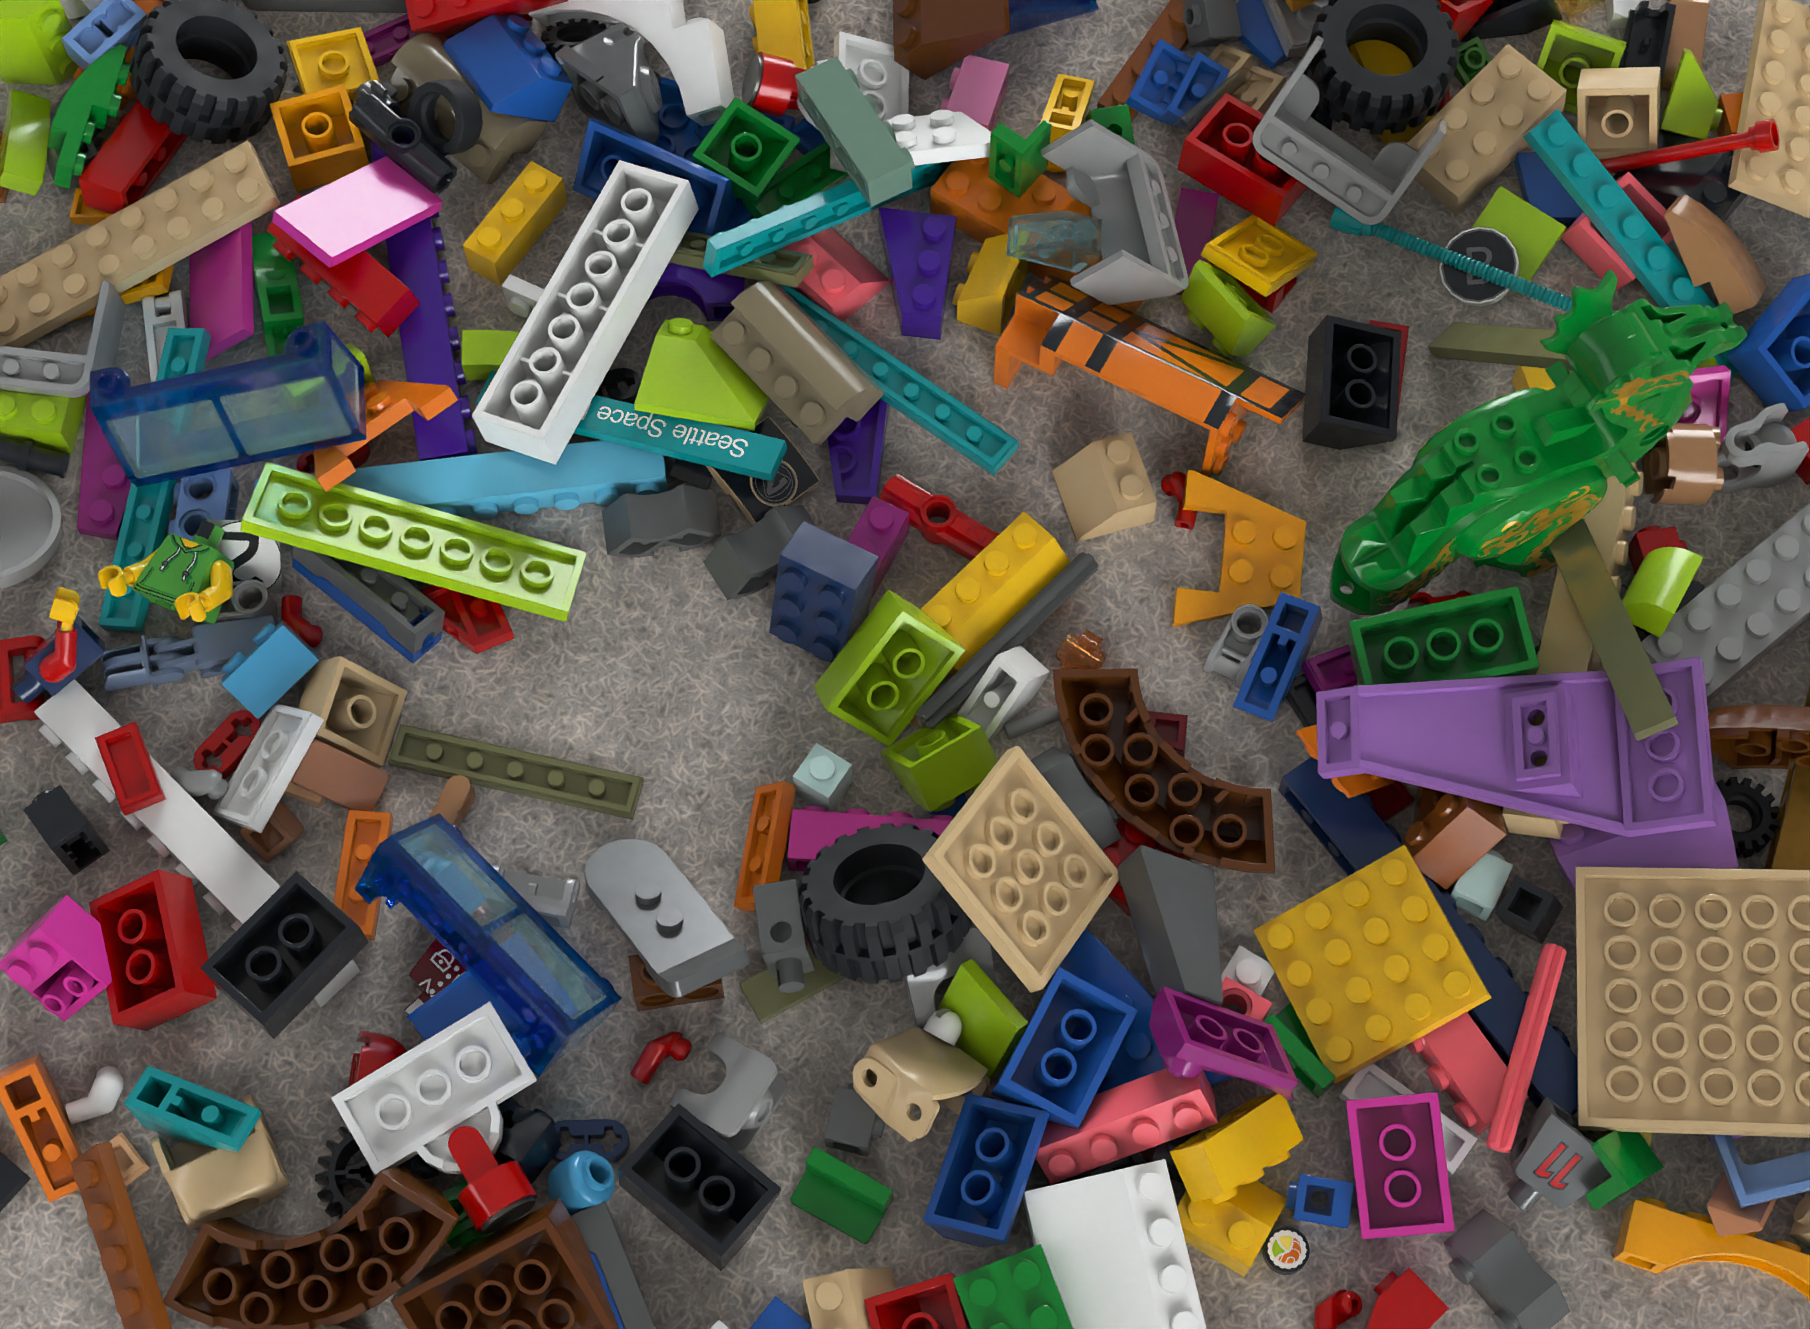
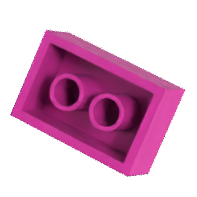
M1438 1092L1346 1100L1361 1238L1373 1239L1455 1232Z

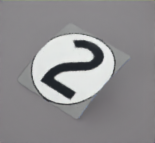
M206 520L225 531L216 550L234 562L233 582L248 579L258 580L264 584L269 593H283L280 542L242 532V520Z

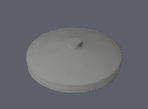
M0 464L1 590L18 584L40 571L56 553L63 535L60 505L50 487L27 471L25 472Z

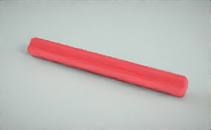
M1546 943L1541 949L1486 1140V1145L1498 1152L1508 1153L1513 1146L1567 955L1565 948L1553 943Z

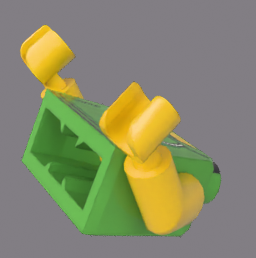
M202 520L193 540L171 534L165 538L158 549L140 562L127 566L123 570L116 565L102 568L98 572L100 586L102 589L109 588L113 596L121 597L126 594L128 584L132 587V590L153 604L177 612L181 620L191 617L195 622L203 621L215 625L222 603L233 595L234 562L216 550L225 531L213 523Z

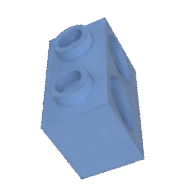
M104 0L62 38L66 53L84 71L100 56L119 44L127 46V53L136 45L144 20L148 18L147 14L132 0Z
M182 468L181 483L175 484L173 494L174 504L177 508L176 519L170 521L168 535L175 534L193 540V535L197 532L202 520H235L240 486L231 469ZM209 492L212 493L208 498L198 500L201 495Z

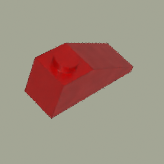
M1410 1268L1400 1277L1394 1271H1391L1373 1289L1379 1297L1370 1306L1363 1329H1429L1449 1308Z

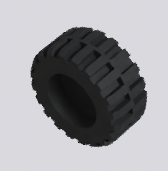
M167 0L162 5L155 7L149 13L148 18L144 20L130 61L131 85L135 93H138L137 98L144 109L149 108L151 110L150 115L159 124L162 122L170 126L169 131L179 136L181 133L191 136L190 140L200 143L203 142V139L211 140V144H225L226 140L229 139L234 143L245 140L247 136L251 137L259 133L263 126L268 124L273 115L270 103L278 102L287 79L288 64L283 54L284 49L279 39L273 38L274 33L266 22L261 24L257 20L258 17L249 9L244 11L238 8V3L231 0L226 2L219 0ZM184 59H197L212 63L227 72L233 80L216 79L204 75L191 67Z
M1329 0L1328 5L1323 6L1317 15L1307 50L1317 35L1323 38L1324 41L1304 71L1307 77L1312 79L1319 88L1320 98L1317 105L1322 110L1328 108L1331 111L1329 117L1340 123L1343 120L1350 124L1349 129L1360 132L1361 128L1369 129L1370 134L1382 135L1384 130H1390L1391 134L1405 132L1407 124L1411 128L1422 124L1426 116H1432L1439 108L1441 101L1446 96L1458 64L1459 52L1457 48L1459 38L1458 33L1454 29L1451 30L1454 23L1447 12H1440L1442 5L1436 0ZM1366 40L1385 41L1400 48L1410 58L1414 68L1398 75L1377 74L1358 64L1351 56L1348 48L1355 43Z
M893 823L881 824L880 828L869 829V826L857 829V833L851 836L844 834L836 838L834 845L823 847L817 853L816 860L809 862L799 882L798 901L811 950L815 957L822 961V965L836 974L839 972L842 977L856 981L857 978H863V981L866 983L878 984L879 980L889 979L890 983L903 981L902 977L913 974L914 977L925 974L928 967L932 965L938 967L945 962L949 952H956L964 941L963 937H966L972 921L922 861V858L940 837L937 833L927 828L920 831L916 825L903 824L902 827H895ZM894 900V901H891V902H888V903L878 904V903H882V902H885V901Z

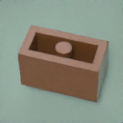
M1447 793L1440 798L1435 809L1422 821L1415 822L1408 829L1404 842L1420 871L1447 890L1504 838L1507 833L1502 810L1491 803Z

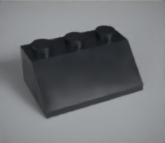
M1325 316L1308 338L1305 394L1307 395L1304 404L1302 442L1342 450L1392 442L1397 438L1401 332L1335 316Z
M679 1103L618 1169L619 1186L720 1271L725 1268L751 1238L781 1192V1187Z

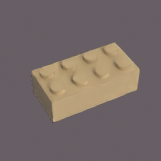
M1508 43L1407 143L1418 151L1441 119L1447 122L1445 136L1417 173L1414 180L1453 213L1458 215L1515 159L1517 153H1521L1529 145L1523 137L1556 109L1561 113L1563 112L1567 90Z

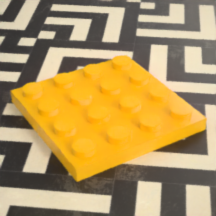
M1405 844L1253 930L1322 1064L1336 1077L1333 1081L1335 1084L1492 998Z

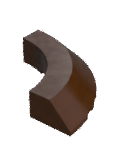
M1138 668L1053 669L1055 700L1061 725L1069 746L1089 781L1103 799L1122 818L1160 845L1192 860L1235 871L1275 874L1271 788H1254L1237 785L1219 778L1212 779L1192 768L1190 762L1179 755L1167 741H1163L1151 723V717L1142 698Z
M1787 705L1716 707L1708 715L1711 753L1732 770L1755 768L1788 769L1789 762H1795L1799 766L1810 768V707Z
M403 1166L379 1172L363 1197L343 1215V1218L311 1234L283 1235L269 1233L244 1225L231 1217L205 1222L163 1302L164 1305L180 1314L211 1327L220 1326L229 1329H314L319 1324L329 1327L370 1310L402 1289L437 1253L460 1217L440 1189Z

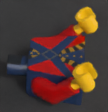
M64 587L56 589L49 618L57 620V629L24 660L23 666L27 672L11 685L14 692L27 704L32 702L45 689L52 696H55L105 653V642L77 615L80 597L74 590Z

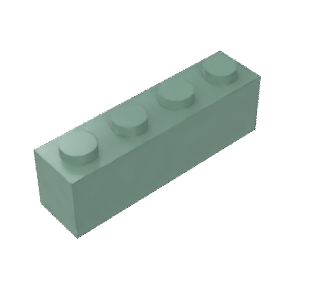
M836 56L795 75L800 103L870 207L913 188L911 171L915 169V165L907 148L901 149L898 146L890 123L888 121L882 122L878 117L877 107L869 94L864 96L860 91L858 79L851 68L846 70Z

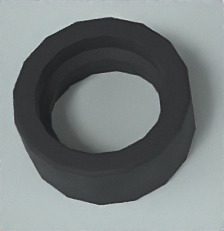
M456 79L426 82L419 86L410 98L407 111L408 119L414 121L420 127L421 137L443 156L463 153L472 148L479 139L483 125L482 110L476 95L468 85ZM440 95H443L449 101L455 114L456 126L454 135L450 140L446 139L440 132L435 120V106Z

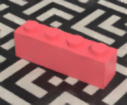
M1468 1012L1406 1045L1411 1053L1415 1055L1420 1053L1429 1066L1426 1069L1427 1075L1433 1085L1439 1091L1446 1090L1455 1102L1453 1111L1464 1127L1470 1128L1472 1126L1477 1135L1491 1127L1507 1066Z
M1165 1068L1098 1093L1094 1096L1078 1129L1047 1121L1035 1158L1051 1185L1218 1123L1214 1090L1203 1070L1197 1077L1179 1078L1172 1075Z

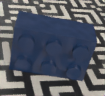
M804 521L779 557L769 633L777 636L785 643L794 644L814 654L820 660L832 663L868 617L879 556Z

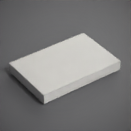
M275 703L270 708L229 781L226 794L219 799L215 806L213 814L227 822L262 833L324 719L312 712Z

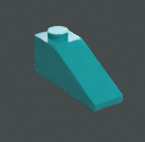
M149 1065L124 1102L129 1111L145 1128L181 1142L235 1152L240 1151L262 1114L260 1109Z

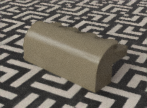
M423 33L413 37L397 51L391 60L397 68L389 84L398 91L396 98L401 102L399 105L400 111L408 117L407 111L411 96L419 86L426 82L456 79L468 85L476 95L482 110L483 125L481 134L472 148L463 153L452 155L484 183H494L513 152L528 154L533 149L548 121L490 112L443 48L446 40H448L445 35ZM440 95L436 101L435 120L440 132L446 139L450 140L454 135L456 126L455 114L449 101L443 95Z
M772 281L758 282L740 293L731 302L735 307L734 310L710 335L812 443L818 446L829 437L846 417L858 422L885 393L781 286L774 284Z

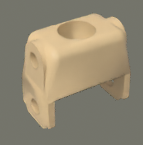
M912 1027L872 1044L868 1048L865 1057L856 1063L852 1073L854 1090L887 1125L910 1142L928 1134L939 1112L940 1106L937 1100L957 1115H960L967 1095L965 1093L972 1090V1095L985 1097L990 1086V1080L986 1076L988 1071L986 1067L959 1048L919 1027ZM920 1107L921 1118H914L910 1111Z
M252 1094L243 1097L244 1103L260 1109L262 1114L239 1152L180 1142L170 1150L167 1143L160 1136L151 1139V1145L161 1171L171 1187L181 1215L191 1231L199 1227L202 1228L205 1222L226 1217L233 1218L278 1197L283 1193L285 1187L290 1185L267 1120L258 1101Z

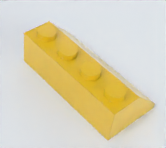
M1022 512L921 608L926 615L966 649L949 671L952 676L1070 563L1056 539L1025 512Z

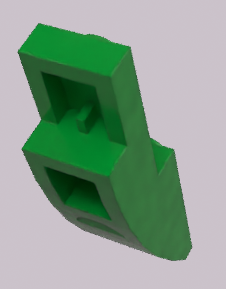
M119 44L89 65L73 83L57 109L51 125L48 148L61 151L56 165L54 185L70 189L73 176H81L85 166L87 154L81 152L83 143L91 145L96 127L105 130L108 117L117 116L122 95L116 93L118 84L126 86L130 73V63L125 62L127 46Z
M270 233L252 235L253 278L258 308H260L270 372L295 370L299 367L310 365L304 327V314L293 259L289 262L274 249L272 244L276 239Z

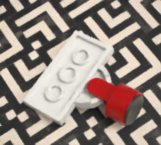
M839 31L834 39L833 58L837 56L846 70L851 68L854 71L860 85V91L864 96L869 94L872 97L881 121L892 119L900 114H908L909 70L894 61V45ZM763 52L754 55L745 73L742 87V102L760 113L781 117L786 109L800 110L805 119L818 130L798 97L795 75L806 70L795 67L794 61ZM826 59L816 61L812 67L817 66L828 60ZM830 147V168L847 172Z
M488 1002L331 1097L376 1177L380 1171L396 1168L417 1154L430 1167L443 1173L463 1174L469 1185L459 1193L458 1200L478 1233L490 1234L498 1231L522 1217L535 1205L538 1195L518 1161H510L499 1166L494 1157L503 1135V1118L498 1104L536 1082L537 1079L491 1002Z

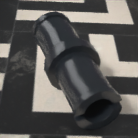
M0 436V461L18 465L17 469L25 472L29 468L64 479L70 460L69 453L36 446L35 441L29 439L21 442Z

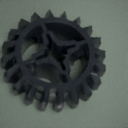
M344 1126L338 1130L343 1138L339 1144L334 1140H327L326 1147L333 1153L332 1156L324 1155L318 1157L319 1165L328 1170L315 1175V1181L319 1185L326 1186L317 1193L321 1202H330L325 1212L331 1218L340 1215L338 1220L343 1218V1215L354 1206V1204L346 1199L343 1185L352 1184L354 1188H365L367 1192L373 1183L368 1176L374 1175L365 1157L357 1164L347 1165L350 1158L360 1148L352 1134ZM419 1154L411 1158L412 1165L403 1166L424 1180L439 1175V1170L430 1167Z

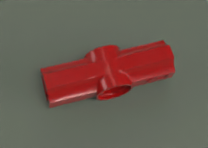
M899 474L890 477L878 498L909 512V524L920 530L923 538L928 542L943 544L970 561L999 535L957 510L954 501L949 497L932 495ZM935 516L944 517L947 521L943 523H934L931 522L929 519Z

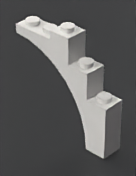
M568 0L564 3L529 12V16L544 26H555L556 22L559 21L568 23V19H575V22H580L581 18L588 19V22L597 20L612 25L622 23L629 27L631 31L640 34L651 42L668 64L679 86L686 116L702 127L716 123L734 99L724 30L708 18L698 17L686 22L683 0Z

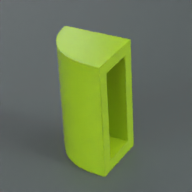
M1662 547L1648 553L1622 599L1632 624L1660 638L1674 616L1704 557L1677 547Z

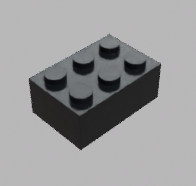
M296 871L200 969L212 984L268 1035L275 1039L369 942L361 928Z

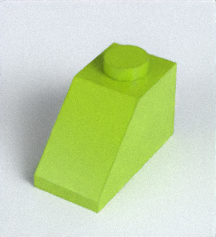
M1683 48L1659 124L1661 129L1706 140L1709 130L1716 132L1723 109L1717 108L1719 103L1692 51Z

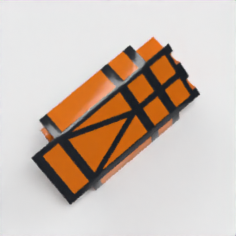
M1052 274L1045 276L1043 282L1036 281L1029 285L1026 292L1020 290L1016 293L1015 314L995 346L993 383L1008 389L1023 363L1053 376L1062 360L1209 429L1210 433L1201 474L1207 477H1211L1213 473L1218 476L1222 473L1230 454L1227 451L1231 443L1238 444L1246 429L1247 422L1243 421L1248 411L1281 424L1302 404L1307 395L1116 304L1107 305L1100 302L1096 298L1071 286V283Z

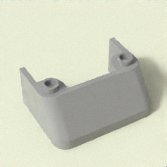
M1317 35L1257 125L1253 134V145L1256 151L1264 158L1359 222L1374 225L1387 217L1445 136L1447 122L1441 119L1418 151L1404 142L1395 141L1386 144L1375 159H1372L1310 117L1319 102L1320 92L1317 84L1304 75L1303 72L1324 41L1323 38Z
M1092 119L1040 150L1042 157L1065 169L1067 175L1066 188L1071 197L1077 201L1080 200L1090 207L1102 256V261L1070 278L1071 286L1107 305L1173 296L1188 287V274L1163 174L1159 165L1150 154Z
M102 281L91 336L78 345L74 354L0 346V390L77 398L87 394L115 365L127 307L113 285L108 281Z

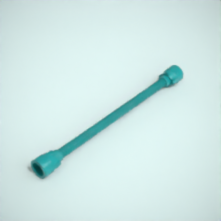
M1337 206L1334 209L1330 221V228L1357 237L1376 235L1377 238L1380 237V239H1385V241L1390 243L1394 242L1395 245L1403 246V248H1408V250L1413 252L1417 251V254L1426 255L1427 258L1430 257L1432 260H1440V263L1449 264L1450 267L1454 266L1455 269H1463V272L1472 273L1473 276L1477 275L1478 278L1481 277L1483 280H1491V283L1500 284L1501 287L1505 286L1506 289L1509 288L1516 293L1518 291L1519 294L1524 293V296L1528 295L1529 298L1533 297L1534 300L1538 299L1539 302L1542 301L1549 306L1551 304L1552 307L1557 306V309L1561 308L1562 311L1566 310L1568 312L1571 308L1572 299L1570 296L1566 297L1565 294L1561 295L1560 292L1556 293L1555 290L1552 291L1545 286L1542 288V285L1537 286V283L1528 282L1527 279L1523 280L1522 277L1519 278L1512 273L1509 275V272L1500 271L1499 268L1495 269L1494 266L1491 267L1484 262L1481 264V261L1472 260L1471 257L1467 258L1466 255L1463 256L1461 253L1458 254V252L1453 253V250L1444 249L1443 246L1440 247L1433 242L1430 244V241L1421 240L1420 237L1417 238L1415 235L1412 236V234L1402 230L1398 231L1397 228L1394 229L1392 226L1389 227V225L1384 223L1374 225L1363 224Z

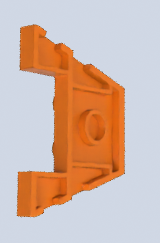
M379 379L376 382H369L359 387L355 391L354 397L343 405H335L327 409L321 415V420L313 424L315 478L322 489L327 492L356 472L347 456L412 411L417 412L429 421L458 401L454 392L447 385Z

